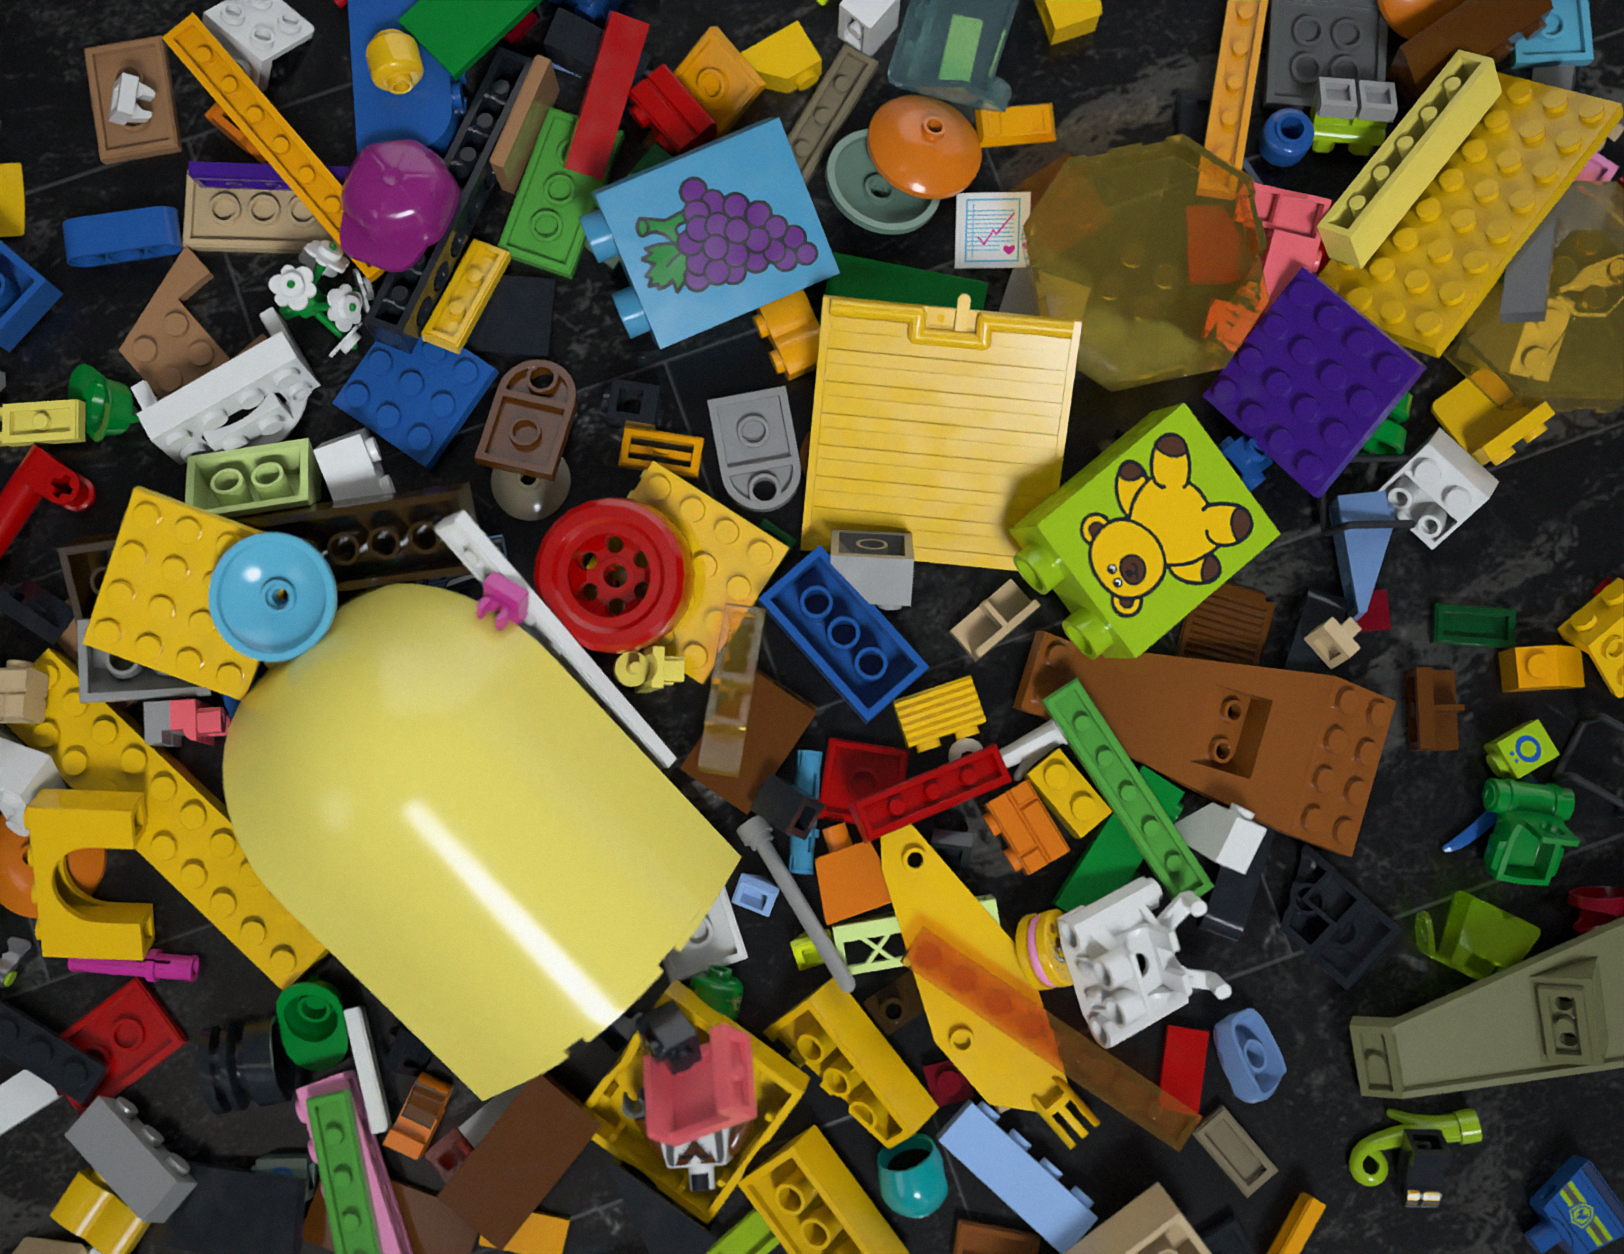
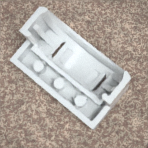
M273 307L260 313V318L269 332L270 338L160 400L158 396H155L148 382L144 380L130 387L142 408V411L138 412L137 416L150 440L179 465L187 463L188 456L220 451L228 452L233 449L282 442L300 420L305 410L308 396L312 393L313 389L320 386V383L287 324ZM275 393H280L287 401L283 403ZM259 405L243 419L221 427L227 422L230 415L241 409H251Z

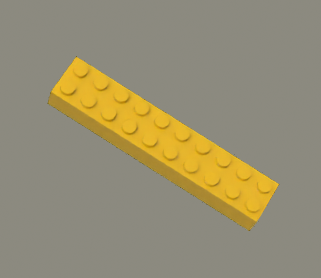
M48 648L33 663V669L47 674L49 678L47 697L44 698L46 702L44 721L42 723L5 724L31 749L50 755L62 779L73 790L143 792L146 831L135 849L282 991L292 984L305 981L331 952L277 900L253 870L234 832L227 807L166 749L145 744L144 728L128 712L122 711L114 702L81 704L79 695V666L66 653Z

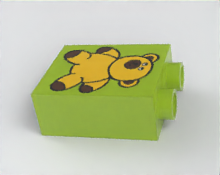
M1185 402L1150 412L1009 529V532L1022 548L1013 556L1017 570L1037 592L1045 595L1052 589L1055 591L1071 613L1062 622L1066 635L1080 652L1093 660L1101 654L1104 658H1137L1280 535V532Z

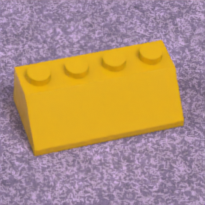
M815 1124L783 1145L738 1182L741 1190L788 1254H910Z

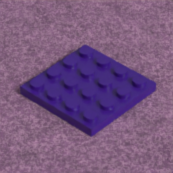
M1302 266L1204 393L1203 397L1249 439H1256V445L1313 497L1321 498L1427 367L1314 272Z

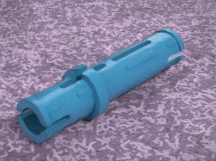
M797 750L794 784L819 799L820 767L823 752ZM817 821L806 840L787 834V836H790L788 870L792 874L813 875L815 838H819L820 830L816 829Z

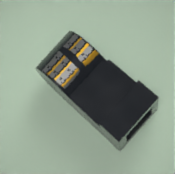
M1403 1129L1397 1166V1194L1402 1207H1439L1445 1169H1450L1453 1157L1441 1130ZM1426 1141L1431 1144V1149H1418L1416 1142Z

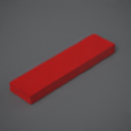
M609 10L563 164L564 168L603 180L650 24Z
M995 743L849 804L848 807L866 844L1012 782V778Z

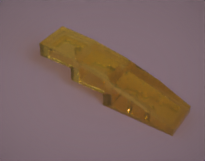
M725 603L712 674V685L705 718L698 772L739 778L766 609Z

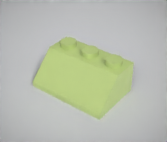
M309 438L187 457L185 503L225 518L307 506L321 500V469Z

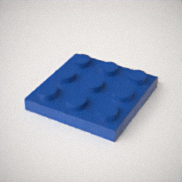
M420 336L412 354L375 341L332 403L431 471L499 372L464 347L460 354H456L423 341L422 336Z

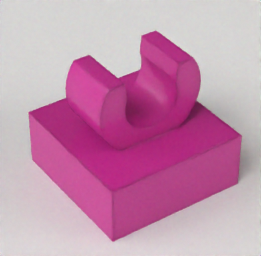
M493 571L484 581L483 598L477 605V617L482 619L487 612L497 611L500 614L497 615L495 620L496 629H504L508 625L509 620L519 626L528 616L529 591Z

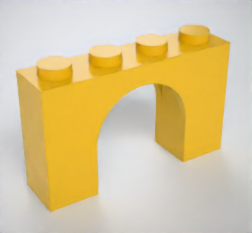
M42 788L31 803L26 805L23 814L24 827L29 829L31 843L28 848L27 861L28 865L33 867L34 870L31 899L34 904H37L38 908L35 936L37 940H41L42 956L143 961L155 941L153 904L106 902L90 897L74 884L66 866L67 853L77 849H134L146 831L143 792Z

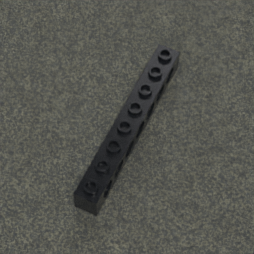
M499 47L444 158L448 171L452 174L460 189L459 203L443 237L437 243L428 246L414 266L404 272L387 273L364 320L375 341L412 354L421 336V332L497 180L489 160L534 59Z

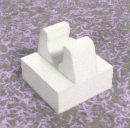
M122 73L113 85L108 121L125 125L127 122L146 123L152 117V112L142 110L135 101L138 99L152 101L155 97V91L138 82L139 77Z

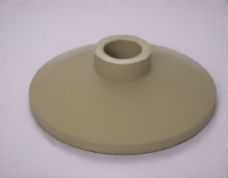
M563 457L561 458L554 482L536 478L532 485H525L522 482L524 475L493 468L491 488L495 500L506 513L520 520L537 521L550 517L564 505L570 493L571 474Z

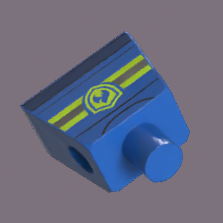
M1572 1155L1529 1201L1530 1206L1541 1222L1524 1233V1236L1538 1254H1544L1557 1243L1563 1251L1569 1254H1588L1624 1236V1207L1591 1161L1583 1157Z

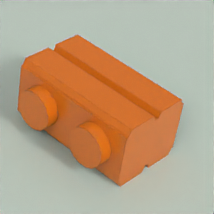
M1028 779L983 805L987 813L982 815V819L994 837L998 834L1002 836L1008 846L1003 851V854L1014 872L1021 869L1024 875H1030L1070 851L1069 846Z

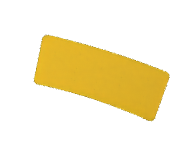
M20 163L0 164V237L23 236L25 229V199L22 166Z

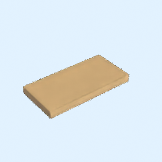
M187 170L183 230L184 248L188 246L192 251L300 254L304 246L313 240H328L339 246L293 191L201 188L188 175Z

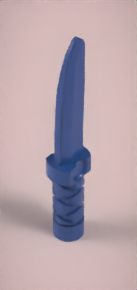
M1529 773L1517 780L1538 784L1537 780ZM1490 811L1482 813L1457 836L1443 845L1442 850L1444 852H1452L1474 841L1496 823L1497 813Z

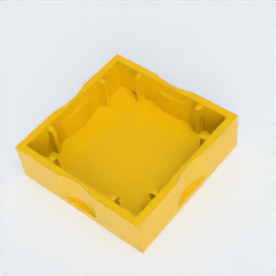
M674 979L654 1008L673 999L697 1032L699 1045L710 1042V1028L720 1024H726L750 1035L757 1118L753 1119V1128L742 1150L735 1154L733 1159L727 1164L713 1165L715 1189L697 1192L690 1191L689 1168H668L665 1159L659 1158L643 1137L634 1119L627 1117L622 1112L623 1093L627 1092L630 1099L637 1101L639 1100V1088L644 1087L643 1057L650 1053L642 1048L638 1031L634 1034L627 1047L585 1105L605 1121L593 1136L592 1140L617 1159L631 1164L642 1171L656 1184L658 1189L708 1225L741 1180L748 1163L759 1148L771 1139L801 1098L811 1077L733 1020L710 1008L693 991Z

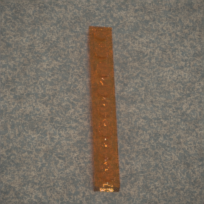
M924 926L901 958L900 962L1176 1151L1180 1152L1202 1119L1199 1113Z

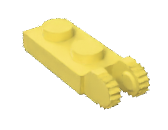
M79 399L3 404V407H0V422H2L0 446L15 447L33 444L85 442L86 402Z

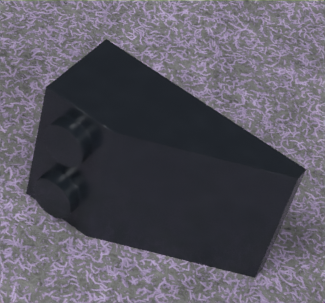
M615 1157L607 1170L649 1253L707 1254L717 1239L720 1224L711 1219L707 1225L658 1189L656 1184L642 1171Z

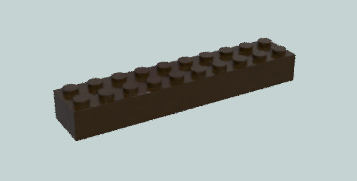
M469 482L337 500L227 518L265 533L292 535L312 545L324 557L331 568L337 592L471 573L434 528L444 518L462 510L478 526ZM119 532L78 538L57 548L76 625L77 620L91 619ZM286 591L284 593L283 599H288V593Z

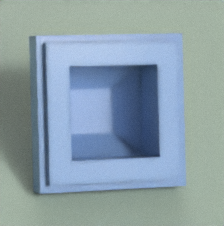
M742 873L731 902L769 917L780 888L764 875Z

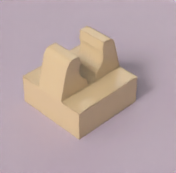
M1351 616L1342 624H1339L1334 617H1331L1313 629L1304 640L1330 669H1333L1352 657L1360 649V646L1352 638L1361 630V627Z

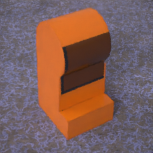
M422 1072L383 1145L415 1160L421 1158L425 1154L445 1112L444 1108L454 1086Z

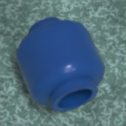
M1293 108L1280 109L1271 114L1260 130L1257 140L1262 157L1270 164L1279 167L1292 166L1299 162L1313 143L1315 133L1311 120L1302 111Z

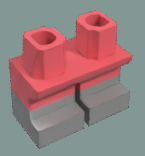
M196 699L144 702L145 744L164 749L182 748V736L214 746V737L227 736L232 721L228 711H225L223 707H213V705Z

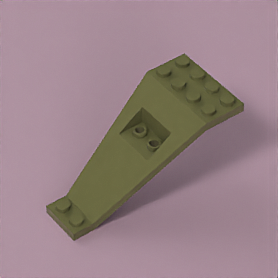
M1624 916L1397 1018L1353 1016L1349 1027L1361 1096L1407 1099L1624 1068ZM1559 997H1568L1571 1001H1563ZM1564 1033H1572L1576 1037H1569Z

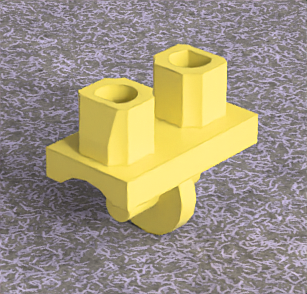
M651 646L639 652L623 653L614 662L613 672L615 678L623 686L635 687L634 693H649L664 688V685L671 686L674 685V682H684L685 658L665 656L664 646Z

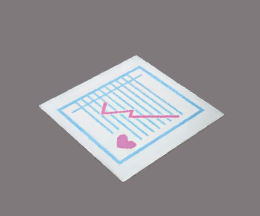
M1031 192L957 194L955 268H1029Z

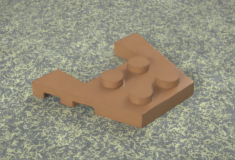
M188 246L182 250L119 349L121 354L140 376L148 382L160 399L165 398L231 360L183 305L184 301L214 277ZM262 333L235 357L268 338Z

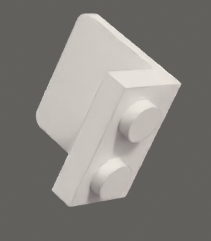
M225 0L203 12L202 23L261 92L268 87L272 61L313 37L314 27L283 0Z

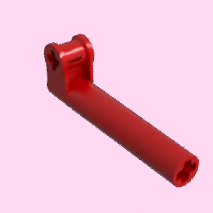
M33 444L0 493V559L43 497L73 512H83L89 509L96 499L94 484L66 466V463L56 456ZM72 487L73 490H72V492L69 494L68 491H69V489Z

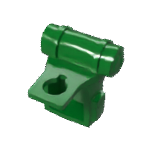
M1510 778L1488 779L1485 781L1482 791L1483 806L1486 811L1497 813L1493 834L1488 839V845L1484 854L1485 869L1496 880L1522 885L1548 886L1551 877L1556 875L1560 860L1563 857L1564 848L1562 845L1578 847L1580 839L1564 824V821L1571 818L1574 811L1575 796L1572 789L1551 783L1536 784L1515 781Z

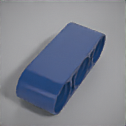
M154 206L77 217L62 223L66 262L75 267H93L170 256L183 250L178 210L169 206Z

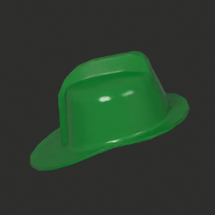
M88 364L78 365L72 372L68 387V400L79 399L86 402L85 432L95 442L102 441L105 436L122 434L127 431L130 423L140 422L137 416L139 411L133 405L132 393L128 386L105 378Z
M313 974L308 980L292 984L284 989L276 1001V1013L282 1043L287 1055L295 1064L307 1070L323 1071L333 1068L342 1061L348 1050V1033L343 1010V998L339 990L331 983L320 980L318 974Z

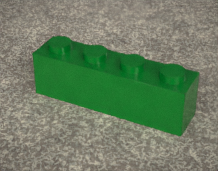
M1145 766L1136 767L1171 822L1174 823L1184 807V804L1179 801L1185 792ZM1113 812L1104 818L1050 903L1064 913H1068L1081 905L1086 907L1141 876V873L1136 870L1143 857Z

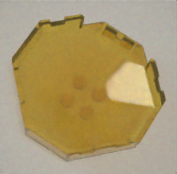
M1184 134L1166 137L1163 142L1144 146L1141 142L1109 149L1106 154L1085 158L1084 154L1070 157L1066 160L1024 223L1020 239L1036 315L1080 319L1082 321L1076 369L1109 391L1114 392L1225 369L1270 301L1260 256L1267 246L1262 218H1259L1254 199L1256 191L1253 178Z
M1573 181L1560 199L1546 320L1540 322L1501 323L1500 307L1505 277L1504 272L1442 353L1448 361L1500 410L1516 411L1521 407L1535 408L1546 401L1553 411L1572 412L1578 408L1610 413L1624 404V188L1617 182Z

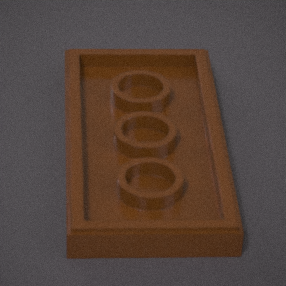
M544 1072L526 1083L437 1198L501 1252L605 1121L552 1076Z
M389 1177L414 1254H472L479 1235L475 1229L438 1199L437 1194ZM320 1179L304 1221L303 1240L335 1252Z

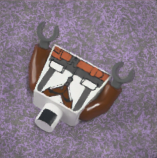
M645 1087L639 1088V1100L637 1101L630 1099L627 1092L623 1093L622 1112L627 1117L634 1119L641 1134L659 1158L665 1159L668 1168H689L690 1191L697 1192L715 1189L713 1165H723L731 1161L733 1156L742 1150L754 1125V1121L751 1119L673 1147L650 1139L647 1135L645 1124Z

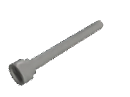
M759 815L749 819L736 832L745 846H750L753 851L757 850L839 988L845 993L852 992L856 986L855 980L771 842L773 840L771 834L772 826Z

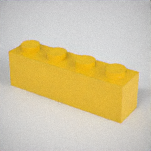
M833 977L811 992L762 1032L772 1042L778 1038L792 1051L788 1057L800 1068L806 1064L823 1080L820 1086L830 1096L834 1094L842 1097L850 1105L848 1112L888 1149L914 1135L939 1108L852 995L843 992Z

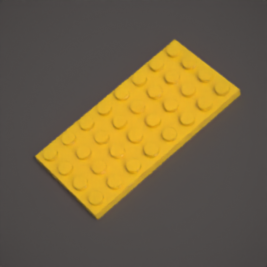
M1497 72L1502 89L1501 95L1364 267L1360 269L1331 259L1318 277L1400 345L1439 358L1505 272L1506 265L1560 200L1624 116L1622 103Z

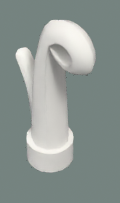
M1051 719L1018 740L1001 748L999 752L1007 768L1019 764L1014 773V780L1020 781L1028 770L1048 752L1062 743L1065 745L1068 743ZM960 739L951 746L948 755L949 761L952 762L961 758L962 753L966 751L976 752L983 749V747L974 739Z

